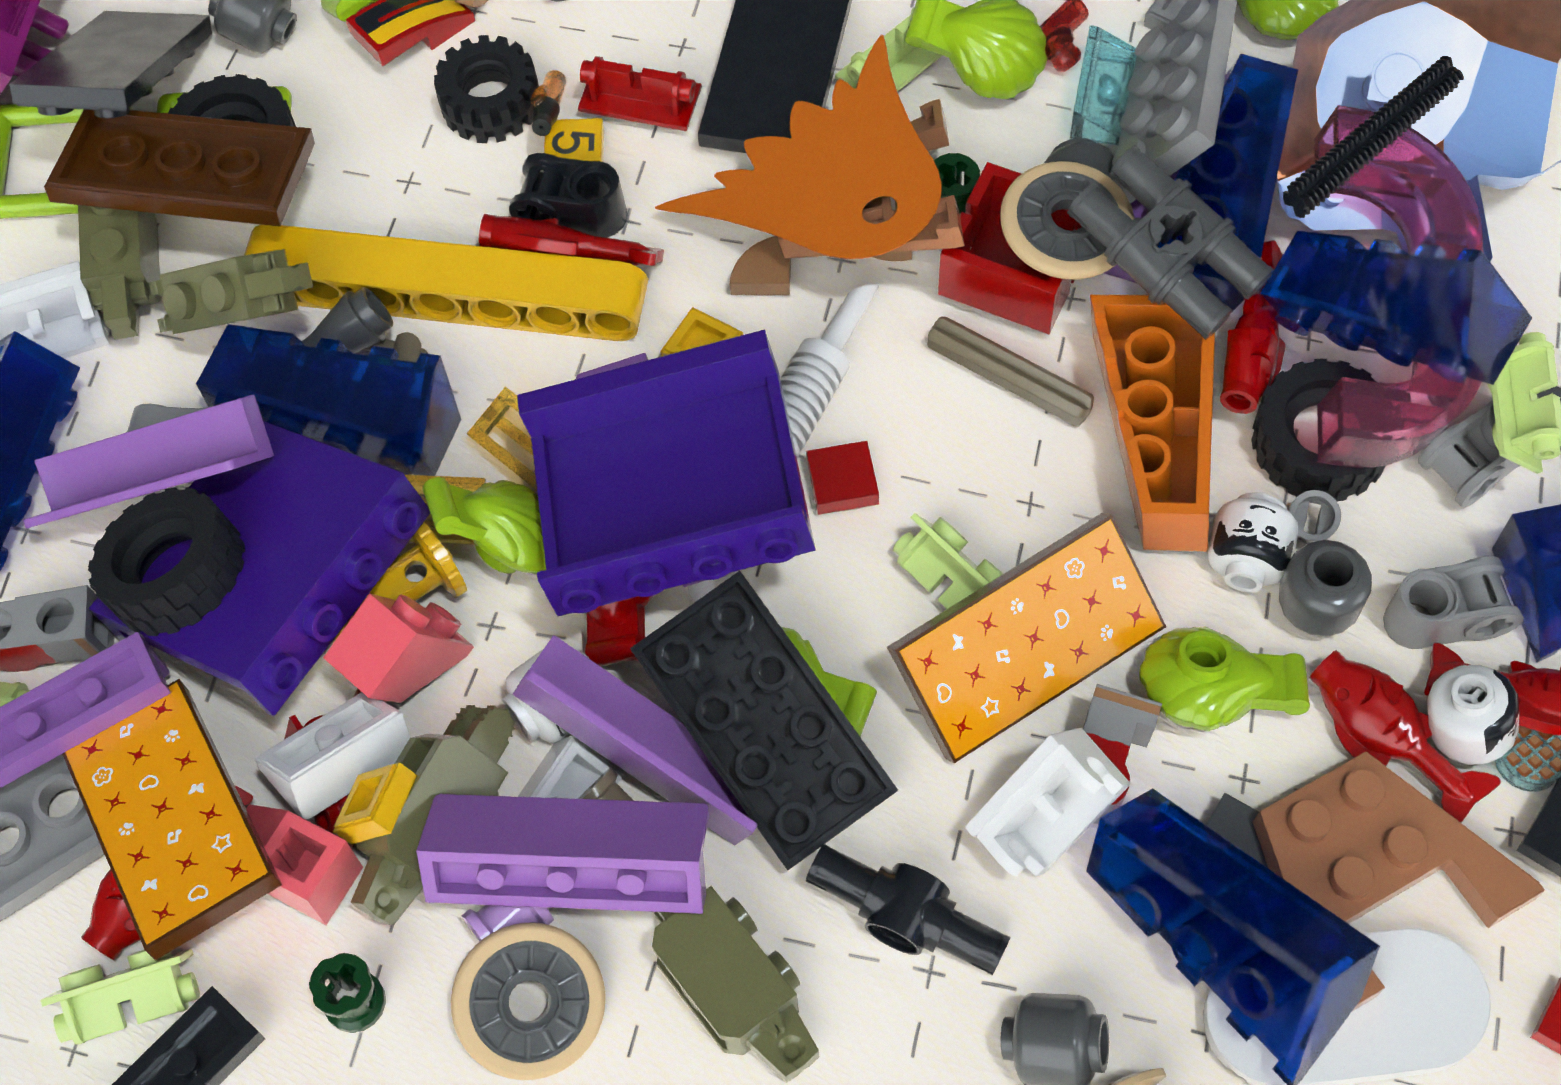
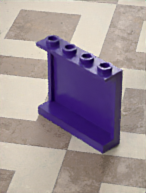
M765 329L517 395L519 415L532 440L546 570L537 572V579L557 617L571 613H587L602 605L637 596H653L664 589L699 580H715L731 572L766 563H782L792 559L794 556L816 551L779 370Z
M263 421L274 456L236 469L194 480L188 487L196 489L200 495L205 493L210 497L241 534L239 537L245 544V552L242 553L244 565L242 572H239L235 579L236 585L231 592L224 596L221 600L222 603L214 611H209L202 617L203 620L193 626L189 624L180 628L179 632L172 634L167 632L159 633L158 636H147L143 631L139 633L150 646L246 691L267 714L274 717L423 524L430 511L427 504L403 472ZM193 539L180 542L163 552L150 565L142 583L155 580L175 567L187 553ZM98 597L89 607V610L120 641L136 633L124 624Z

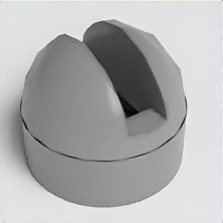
M1310 490L1300 494L1288 509L1298 522V539L1306 543L1329 539L1337 531L1341 522V509L1338 502L1330 494L1320 490ZM1309 503L1321 505L1315 534H1309L1304 531Z

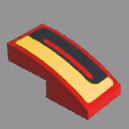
M378 0L345 19L350 34L382 66H385L421 40L433 50L476 21L474 13L464 4L455 2V0Z

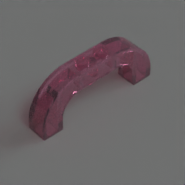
M1337 105L1314 138V162L1320 160V157L1325 156L1326 152H1330L1331 148H1335L1336 144L1344 140L1345 136L1350 135V132L1355 131L1354 129L1364 123L1366 119H1369V116L1374 115V112ZM1407 128V132H1402V136H1397L1398 139L1393 140L1392 144H1388V148H1383V152H1378L1379 155L1377 157L1374 156V160H1369V164L1364 165L1363 169H1359L1358 173H1354V177H1349V181H1344V185H1339L1340 189H1335L1337 194L1358 197L1379 207L1392 218L1405 238L1409 254L1412 345L1411 379L1400 383H1378L1342 377L1317 405L1318 463L1357 468L1378 467L1396 463L1417 454L1427 447L1467 408L1481 386L1487 364L1485 340L1492 336L1493 321L1491 315L1486 314L1485 290L1490 278V264L1487 260H1484L1483 232L1478 206L1469 185L1456 165L1439 147L1413 128Z

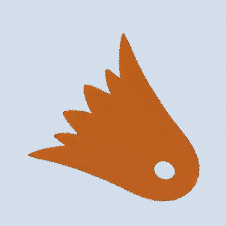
M880 35L864 63L857 87L853 88L843 79L837 80L832 95V110L809 102L796 101L790 115L791 138L765 136L750 138L744 141L746 154L753 164L754 170L735 169L717 172L714 174V177L726 188L680 197L660 204L655 209L732 222L772 234L830 257L864 259L890 252L915 238L935 215L941 199L942 184L936 164L912 126L898 95L889 66L885 39L883 35ZM886 196L893 198L897 202L895 214L885 222L869 223L862 216L864 207L875 198Z

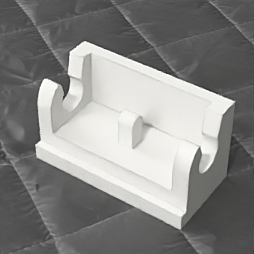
M79 261L0 284V378L110 345L102 312L94 310V306L91 304V297L80 280Z
M1082 728L1050 734L964 828L972 837H977L1007 872L1017 876L1026 867L1037 877L1045 874L1131 783Z

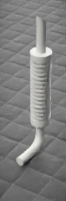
M877 284L863 285L851 290L821 339H804L780 379L797 459L850 368V362L842 350L879 288ZM706 580L688 586V593L693 602H696L716 588L715 580Z

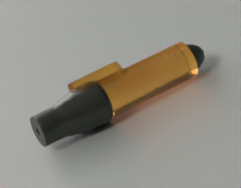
M549 71L545 75L543 84L536 88L531 96V103L534 106L532 130L539 136H545L550 133L551 127L556 122L560 113V103L567 83L565 75L560 71Z

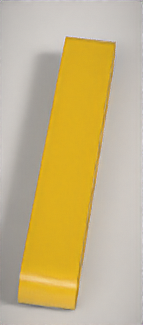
M269 225L255 226L251 231L244 255L285 249L288 266L308 263L313 287L294 291L297 304L302 307L331 310L347 291L356 293L362 287H366L381 300L393 317L611 341H626L637 335L649 280L646 273L639 267L621 261L281 225V227Z

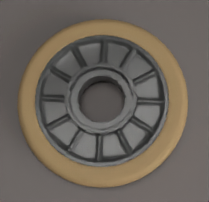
M1049 162L1028 169L1010 185L1001 205V226L1005 239L1013 252L1033 269L1048 276L1061 279H1086L1100 275L1114 267L1106 262L1107 257L1104 255L1106 248L1083 227L1073 231L1058 227L1053 221L1051 214L1061 209L1069 210L1076 197L1092 183L1133 220L1135 218L1132 206L1123 190L1101 171L1076 162Z
M543 923L510 925L482 939L463 960L455 977L451 995L453 1024L459 1040L466 1051L487 1070L497 1075L517 1080L545 1078L557 1074L574 1064L588 1050L596 1038L605 1012L604 981L599 966L590 951L570 933ZM534 980L545 987L548 993V1005L546 1011L539 1018L533 1021H522L512 1015L509 1008V998L512 990L518 984Z

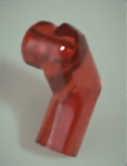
M1066 0L1040 25L1046 36L1045 51L1047 61L1051 60L1053 67L1058 72L1069 70L1081 59L1080 49L1073 44L1075 39L1073 32L1089 16L1088 9L1081 0Z

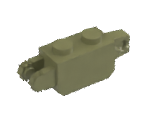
M78 205L80 280L91 297V304L94 306V310L103 312L104 322L107 328L111 329V334L115 340L139 336V306L159 303L161 300L159 295H151L149 282L160 280L158 227L155 213Z
M285 249L238 256L160 274V280L149 282L151 295L163 297V305L167 312L164 318L157 319L160 333L172 331L173 334L299 310L294 291L313 287L308 263L288 266Z
M466 705V708H460V713H456V719L451 720L443 735L424 734L412 737L405 745L395 763H402L417 774V777L391 834L357 843V849L370 858L351 903L372 919L380 923L395 925L423 889L416 850L436 795L499 796L498 789L507 776L508 771L497 763L509 744L508 738L513 737L512 731L515 730L513 725L516 722L512 719L508 708H497L493 705H487V708L475 707V705Z
M710 886L706 889L703 914L654 912L655 918L660 923L655 927L652 942L653 952L657 956V966L723 1053L745 1055L752 1050L786 1083L797 1077L820 1057L818 1047L798 1014L797 993L794 991L800 985L797 975L779 952L775 950L767 956L752 938V935L758 929L748 912L737 899L732 897L725 903L714 888Z

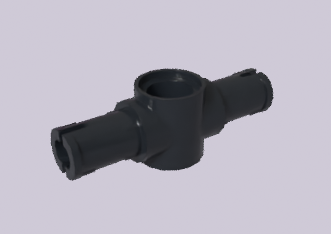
M823 843L806 877L807 883L860 908L858 916L867 920L864 926L869 934L883 944L902 953L919 955L923 948L933 953L937 947L993 976L1011 938L955 910L954 908L957 903L948 899L950 890L946 884L936 876L913 865L897 863L892 870L881 866L879 871Z

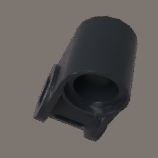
M534 153L528 155L522 166V173L525 179L520 194L515 195L511 199L509 205L511 216L533 219V221L556 218L558 219V225L605 238L613 236L623 229L627 221V208L619 176L611 165L601 161L560 158L547 153Z

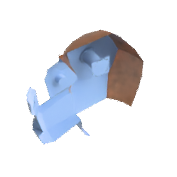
M1349 0L1321 16L1298 35L1272 181L1277 183L1280 204L1288 217L1300 220L1312 230L1384 229L1396 232L1403 249L1399 259H1324L1315 267H1310L1312 280L1315 284L1325 288L1358 290L1363 282L1402 283L1419 292L1433 296L1466 292L1477 288L1493 258L1479 184L1499 190L1520 187L1561 163V160L1541 172L1557 68L1561 58V0ZM1441 56H1450L1453 66L1460 69L1464 74V80H1459L1458 88L1454 89V92H1449V96H1444V100H1440L1439 104H1435V108H1430L1431 111L1426 112L1425 116H1421V120H1416L1417 123L1412 124L1411 128H1407V132H1402V136H1397L1398 139L1393 140L1392 144H1388V148H1383V152H1378L1379 155L1377 157L1374 156V160H1369V164L1364 165L1363 169H1359L1358 173H1354V177H1349V181H1344V185H1339L1340 189H1335V193L1330 194L1329 198H1325L1324 202H1320V206H1315L1314 211L1310 210L1309 215H1305V218L1296 217L1293 206L1284 204L1283 192L1288 191L1287 186L1292 181H1295L1296 177H1300L1301 173H1305V170L1309 169L1317 160H1320V157L1325 156L1326 152H1330L1331 148H1335V145L1344 140L1345 136L1355 131L1354 129L1364 123L1366 119H1369V116L1374 115L1375 111H1379V108L1388 103V100L1393 99L1394 95H1398V92L1407 87V84L1417 79V76L1431 67L1430 65L1439 60Z

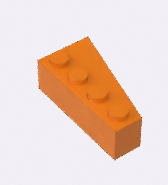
M1090 295L1093 339L1143 550L1207 552L1215 333L1205 340L1200 333L1166 303L1162 305L1152 304L1148 300L1149 295Z

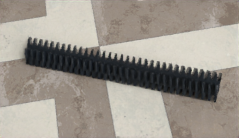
M1441 56L1439 60L1430 65L1431 67L1417 76V79L1407 84V87L1399 91L1398 95H1394L1393 99L1388 100V103L1379 108V111H1375L1374 115L1369 116V119H1366L1364 123L1354 129L1355 131L1345 136V139L1336 144L1335 148H1331L1330 152H1326L1325 156L1320 157V160H1317L1315 164L1305 170V173H1301L1300 177H1296L1295 181H1292L1287 186L1288 191L1283 192L1284 204L1293 206L1296 217L1305 218V215H1309L1310 210L1314 211L1315 206H1320V202H1324L1325 198H1329L1330 194H1334L1335 189H1340L1339 185H1344V181H1349V177H1354V173H1358L1359 169H1363L1364 165L1369 164V160L1372 161L1374 156L1377 157L1379 155L1378 152H1383V148H1388V144H1392L1393 140L1398 139L1397 136H1402V132H1407V128H1411L1412 124L1417 123L1416 120H1421V116H1425L1426 112L1431 111L1430 108H1435V104H1439L1440 100L1445 99L1444 96H1449V92H1454V89L1458 88L1459 80H1464V74L1460 69L1453 66L1450 56Z

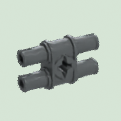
M1134 145L1116 161L1109 175L1148 209L1147 214L1142 219L1137 217L1132 220L1093 183L1076 197L1070 205L1067 214L1074 218L1106 248L1104 255L1107 257V263L1111 266L1117 264L1150 294L1148 300L1152 304L1162 305L1166 303L1207 340L1223 325L1233 310L1192 274L1195 269L1194 267L1198 264L1204 266L1208 263L1243 294L1242 296L1247 300L1262 288L1275 270L1260 259L1234 234L1237 228L1233 226L1234 221L1232 219L1226 218L1224 220L1191 190L1192 184L1188 180L1183 181L1179 178L1174 181ZM1178 236H1183L1181 241L1175 239ZM1170 239L1175 240L1171 244H1167ZM1160 242L1166 243L1163 247L1158 248Z

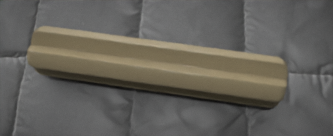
M946 316L938 318L928 334L927 345L930 349L1074 426H1080L1092 410L1094 403L1092 393Z

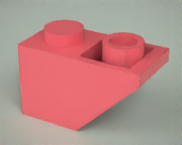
M369 594L323 658L368 698L401 703L465 659L474 646L457 632L461 626L460 621L435 603L430 602L425 608L402 594L396 600Z
M249 804L246 810L282 883L280 887L271 891L268 895L327 925L363 869L362 864L346 840L288 810Z

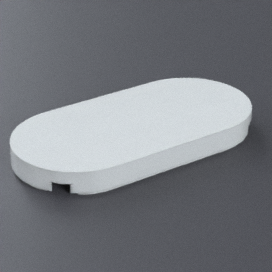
M1415 928L1347 935L1383 983L1385 989L1377 997L1328 1027L1320 1019L1315 1005V1001L1319 996L1309 967H1302L1295 942L1252 948L1230 959L1213 980L1204 1003L1203 1022L1208 1043L1215 1056L1228 1070L1231 1068L1237 1075L1245 1078L1244 1082L1251 1085H1347L1432 1074L1457 1065L1478 1046L1486 1033L1491 1015L1489 988L1477 963L1454 941L1429 930Z

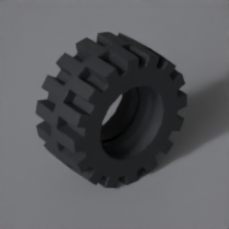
M479 35V42L472 43L467 38L460 41L461 49L458 51L451 47L445 52L447 61L439 59L436 65L437 75H434V85L443 118L453 132L458 129L460 137L466 140L475 135L477 143L485 144L488 142V137H495L498 143L506 141V133L512 132L515 137L523 132L522 123L532 124L533 108L535 102L540 98L539 84L532 58L528 52L524 54L522 45L515 41L509 46L508 39L502 36H497L495 42L489 40L488 35ZM494 81L507 84L506 88L496 95L475 97L468 94L471 89L481 83Z

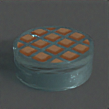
M1519 726V732L1512 748L1501 758L1495 760L1499 773L1509 784L1523 791L1538 792L1550 788L1561 776V735L1542 733Z

